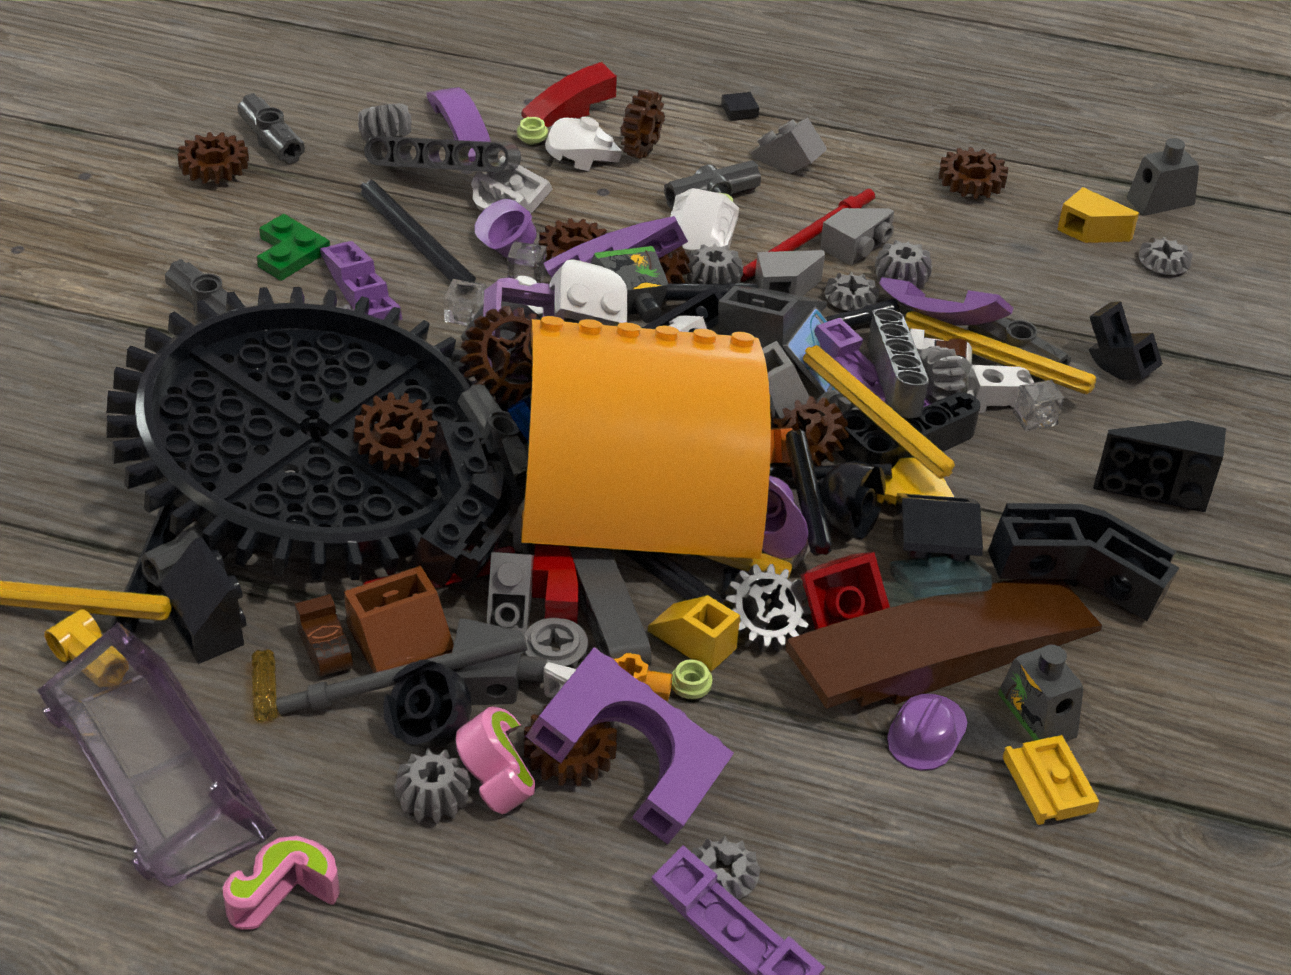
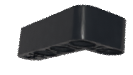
M959 392L923 407L922 415L919 417L903 418L944 452L974 436L980 411V401L972 394ZM850 409L842 413L848 422L844 429L849 435L848 438L839 440L844 449L837 452L846 461H861L868 464L892 463L893 468L900 458H914L860 410Z

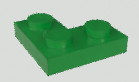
M282 214L259 227L260 239L273 247L257 256L258 267L282 281L322 257L320 248L330 246V240L286 214Z

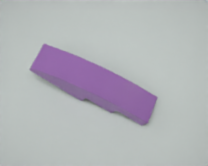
M675 216L639 223L607 233L575 246L543 264L552 278L558 269L570 259L591 263L593 254L597 252L653 246L659 259L684 245L688 240Z
M353 241L320 248L321 256L332 277L353 309H355L356 303L363 296L369 298L368 315L384 319L393 307H397L400 309L399 320H402L401 308L389 297L387 283L375 273L373 259Z

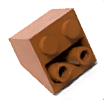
M421 566L344 591L347 626L373 673L452 653L454 643L438 593Z

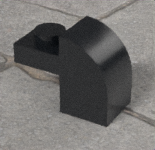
M1110 302L1089 316L1097 343L1089 348V352L1095 363L1104 371L1118 379L1135 380L1144 379L1163 365L1154 333H1131L1121 302Z

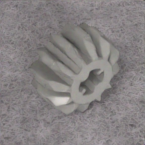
M404 104L379 105L364 108L358 113V127L363 140L368 141L375 136L404 137L412 132L411 114H409L408 106Z
M895 240L893 244H884L875 261L877 281L880 282L881 277L910 281L918 289H923L932 273L933 266L931 265L930 252L922 250V244L913 245L909 241L901 243Z
M715 243L710 247L701 245L700 249L691 250V255L689 256L690 263L687 264L690 273L686 274L690 284L740 283V279L743 276V265L738 251H729L728 245L718 247Z
M940 346L922 349L919 356L929 378L925 398L934 403L952 394L961 393L960 389L966 387L963 381V375L966 372L961 368L963 360L956 356L955 349L940 348Z
M429 748L422 757L411 753L408 764L399 765L396 783L394 784L395 796L398 797V801L401 803L404 815L414 813L418 823L426 817H432L436 824H438L442 815L455 819L458 812L457 808L466 807L468 790L471 787L470 775H468V770H464V764L460 757L450 759L447 749L439 755H433Z

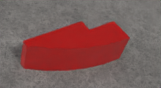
M603 62L585 67L566 76L543 91L522 109V116L524 118H540L545 122L546 127L553 126L561 118L578 119L589 116L591 104L616 97L617 76Z
M535 544L532 568V598H545V619L562 618L577 624L578 580L575 563L569 547Z

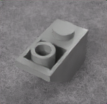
M807 117L798 123L794 119L788 121L778 128L779 133L777 134L773 130L766 133L757 140L759 146L750 154L756 160L791 174L811 164L827 150V147Z
M843 208L823 222L820 249L849 265H853L861 258L867 257L872 250L882 243H886L891 238L894 231V226L892 225L894 211L889 208Z
M824 250L757 252L755 282L758 288L803 296L822 281L825 252Z
M775 341L762 348L766 361L769 393L774 403L775 416L777 419H783L785 416L782 411L783 408H788L790 411L793 410L796 400H799L804 405L807 403L809 395L793 363L779 343Z
M491 552L487 624L517 630L523 634L528 629L532 602L534 555Z

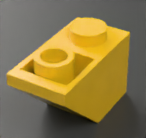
M1082 187L1063 203L1057 230L1084 243L1130 242L1133 239L1139 212Z
M706 595L673 603L648 625V632L690 659L704 663L708 670L712 672L737 649L740 615Z

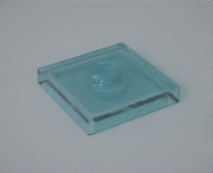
M945 556L890 562L891 576L915 598L988 591L992 589L991 575L972 559L968 562L953 561Z

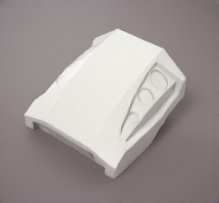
M691 188L675 197L670 217L675 216L688 240L687 243L682 245L688 257L691 255V250L700 249L701 245L710 247L715 243L718 247L728 245L730 248L738 221L739 207L725 194Z

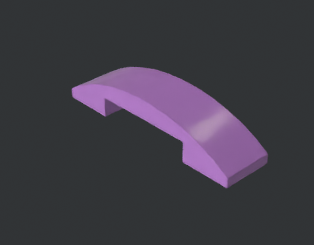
M454 87L427 92L428 101L435 113H442L454 134L455 140L491 142L478 109L470 96L462 88ZM473 148L470 149L468 154L470 162L474 161L476 157Z
M881 277L879 283L885 291L909 310L952 325H977L992 322L1011 315L1014 309L997 294L968 290L964 303L927 298L925 297L926 294L910 281Z
M841 318L817 325L814 332L822 349L887 404L875 366L859 351L863 339ZM925 398L923 407L932 403Z
M684 845L652 876V882L677 911L715 948L748 975H821L825 967L791 937L788 936L785 940L782 939L717 883V874Z

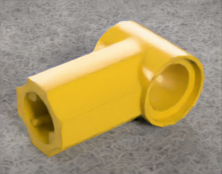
M84 609L76 611L44 632L49 648L60 661L66 663L71 660L97 684L106 683L109 685L120 677L121 671L127 665L125 655L101 634L94 618Z

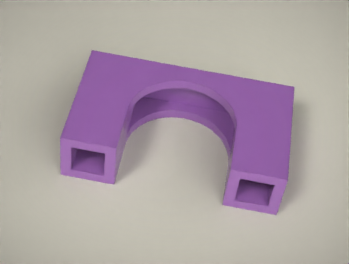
M594 647L539 715L526 737L558 762L562 763L582 735L590 727L598 723L607 721L622 722L642 732L657 752L660 770L655 786L632 818L668 845L685 825L734 752L724 746L716 736L707 733L691 721L683 711L674 708L654 693L647 684L638 681L626 672L613 658L604 655Z

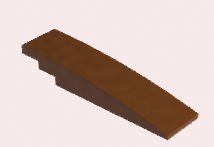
M1014 579L909 602L787 639L786 652L826 709L856 699L860 706L863 707L890 697L896 705L909 700L911 697L927 694L1012 663L1018 656L1047 645L1060 646L1099 632L1102 629V624L1063 579Z

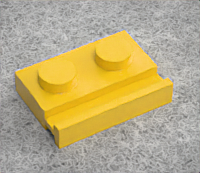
M1063 735L1023 743L1021 748L1005 747L1003 760L1038 825L1044 824L1046 819L1055 818L1056 821L1097 811L1099 799Z

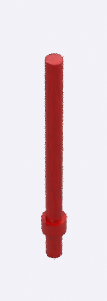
M868 188L855 197H847L839 203L836 209L768 252L794 251L821 234L823 222L843 208H861L874 200V191ZM757 259L743 267L741 282H745L755 276Z

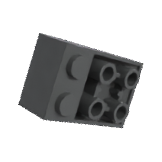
M733 286L718 301L719 335L731 336L734 332L749 333L754 338H759L762 348L777 341L785 352L783 346L810 310L816 306L822 312L827 307V302L766 288Z

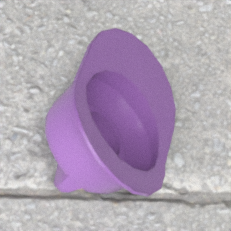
M502 199L492 203L483 210L475 223V234L478 239L490 249L497 251L506 258H515L524 252L532 255L534 252L531 245L536 239L537 231L531 221V213L512 199Z
M769 476L762 550L776 558H791L799 554L806 545L808 538L807 523L801 511L794 504L793 493L789 486L781 479Z
M920 694L911 697L902 706L890 726L887 737L890 752L898 762L908 768L919 771L934 770L945 765L953 756L965 734L968 723L965 712L957 703L940 695Z

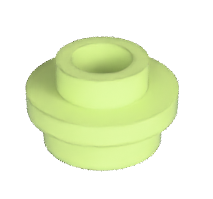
M537 117L524 118L517 128V137L526 144H539L548 136L545 122Z
M685 660L678 664L672 672L671 687L676 694L683 698L698 699L704 697L712 688V675L707 666L698 660Z

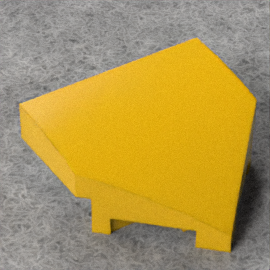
M900 458L892 468V478H885V496L878 494L877 501L882 504L886 500L888 504L891 505L893 503L896 505L897 493L954 497L944 478H937L916 458Z

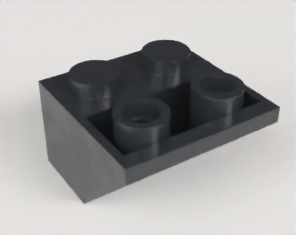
M897 493L892 538L902 550L908 551L907 556L928 559L931 558V553L933 552L947 554V559L968 562L971 559V555H983L980 503L972 498Z
M202 537L194 539L162 580L160 587L162 596H167L172 605L168 616L197 663L200 664L243 646L242 628L247 626V622L238 603V599L243 598V594L237 578L234 575L228 576L226 574L224 562L216 549L211 551Z

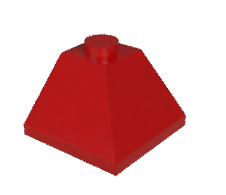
M875 552L851 554L819 564L801 574L816 630L890 608Z

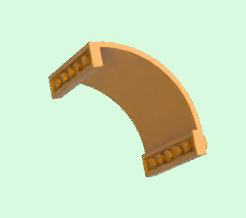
M545 316L541 320L532 319L530 333L532 347L531 413L525 502L521 516V543L761 559L769 488L771 416L768 373L759 338H754L753 335L745 332H734L731 336L718 335L708 329L682 332L671 326L645 329L640 328L637 324L627 322L619 323L618 326L602 325L601 322L591 319H584L579 321V323L564 322L563 319L554 316Z

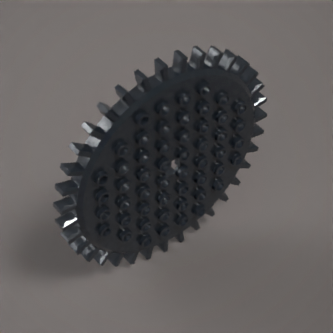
M263 287L259 290L258 304L249 307L243 305L234 291L228 292L226 312L219 314L203 299L197 301L195 319L198 323L194 325L175 311L170 313L168 332L174 335L173 338L152 327L145 331L144 347L156 354L131 345L127 349L126 367L133 370L120 367L115 368L113 389L125 392L108 390L106 413L121 415L107 416L106 438H133L113 441V464L142 460L141 463L125 467L124 485L127 489L155 482L157 486L145 491L144 509L150 513L173 502L178 509L171 513L169 531L175 535L194 521H197L205 526L202 538L210 550L218 544L223 536L238 542L236 565L243 567L252 557L254 549L273 553V575L282 576L288 566L289 556L310 559L309 570L312 580L321 581L327 560H345L346 570L350 579L359 580L363 558L377 556L388 576L396 574L399 561L397 551L407 548L414 555L421 536L446 507L430 458L427 460L419 456V464L416 468L407 462L404 463L403 471L399 472L396 464H391L386 471L383 470V462L380 460L372 465L369 464V453L360 455L358 453V443L354 442L355 416L361 415V406L366 404L373 407V397L378 396L382 401H386L389 392L394 394L396 400H401L404 393L408 394V402L412 404L416 400L421 399L423 401L422 411L432 409V420L437 421L438 427L440 423L470 422L458 404V399L461 393L470 389L477 381H470L464 377L465 372L470 370V365L460 363V361L454 363L449 359L453 357L456 340L453 337H449L435 346L426 341L430 326L429 322L423 320L411 331H408L398 326L400 318L399 308L393 307L384 319L368 315L369 298L363 296L356 303L354 311L337 307V297L334 290L326 292L322 305L305 303V296L301 287H293L290 303H274L268 288ZM507 402V404L500 406L501 410H507L509 403ZM374 424L372 425L370 432L374 430ZM323 429L327 435L320 437L319 443H312V437L304 434L301 430L315 432ZM421 432L417 433V439H415L414 442H416L419 439V437L421 436ZM288 470H293V471H295V472L285 473V471H288Z

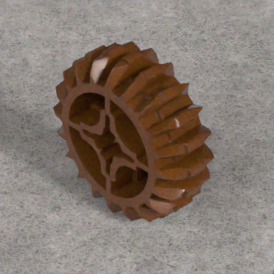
M503 306L499 309V312L496 309H490L485 313V317L479 316L474 320L475 327L472 326L466 330L465 335L469 340L462 342L460 348L469 354L463 356L460 363L470 365V370L465 372L464 377L471 378L474 376L477 382L473 385H485L490 395L496 397V402L499 406H503L507 402L512 406L523 397L529 395L532 390V347L530 333L532 319H536L537 314L531 313L525 317L524 308L518 307L512 312L510 306ZM503 329L516 334L507 340L503 337L496 338L492 335V332ZM488 357L490 358V360H491V362H492V367H491V365H490V363H489V361H488ZM514 373L518 376L524 375L528 380L524 384H513L505 381V378Z

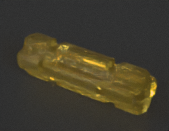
M270 649L264 651L256 650L252 654L254 719L260 723L264 721L272 722L277 717L274 652Z

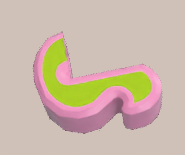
M488 707L456 731V749L468 771L481 782L479 794L486 805L494 812L506 814L533 796L535 780L507 736L519 728L521 724L507 710L498 707Z
M300 836L279 837L264 845L255 857L252 876H244L243 872L238 870L233 872L224 883L223 899L226 916L230 924L242 930L258 928L297 884L317 898L330 905H334L340 893L334 856L320 843Z

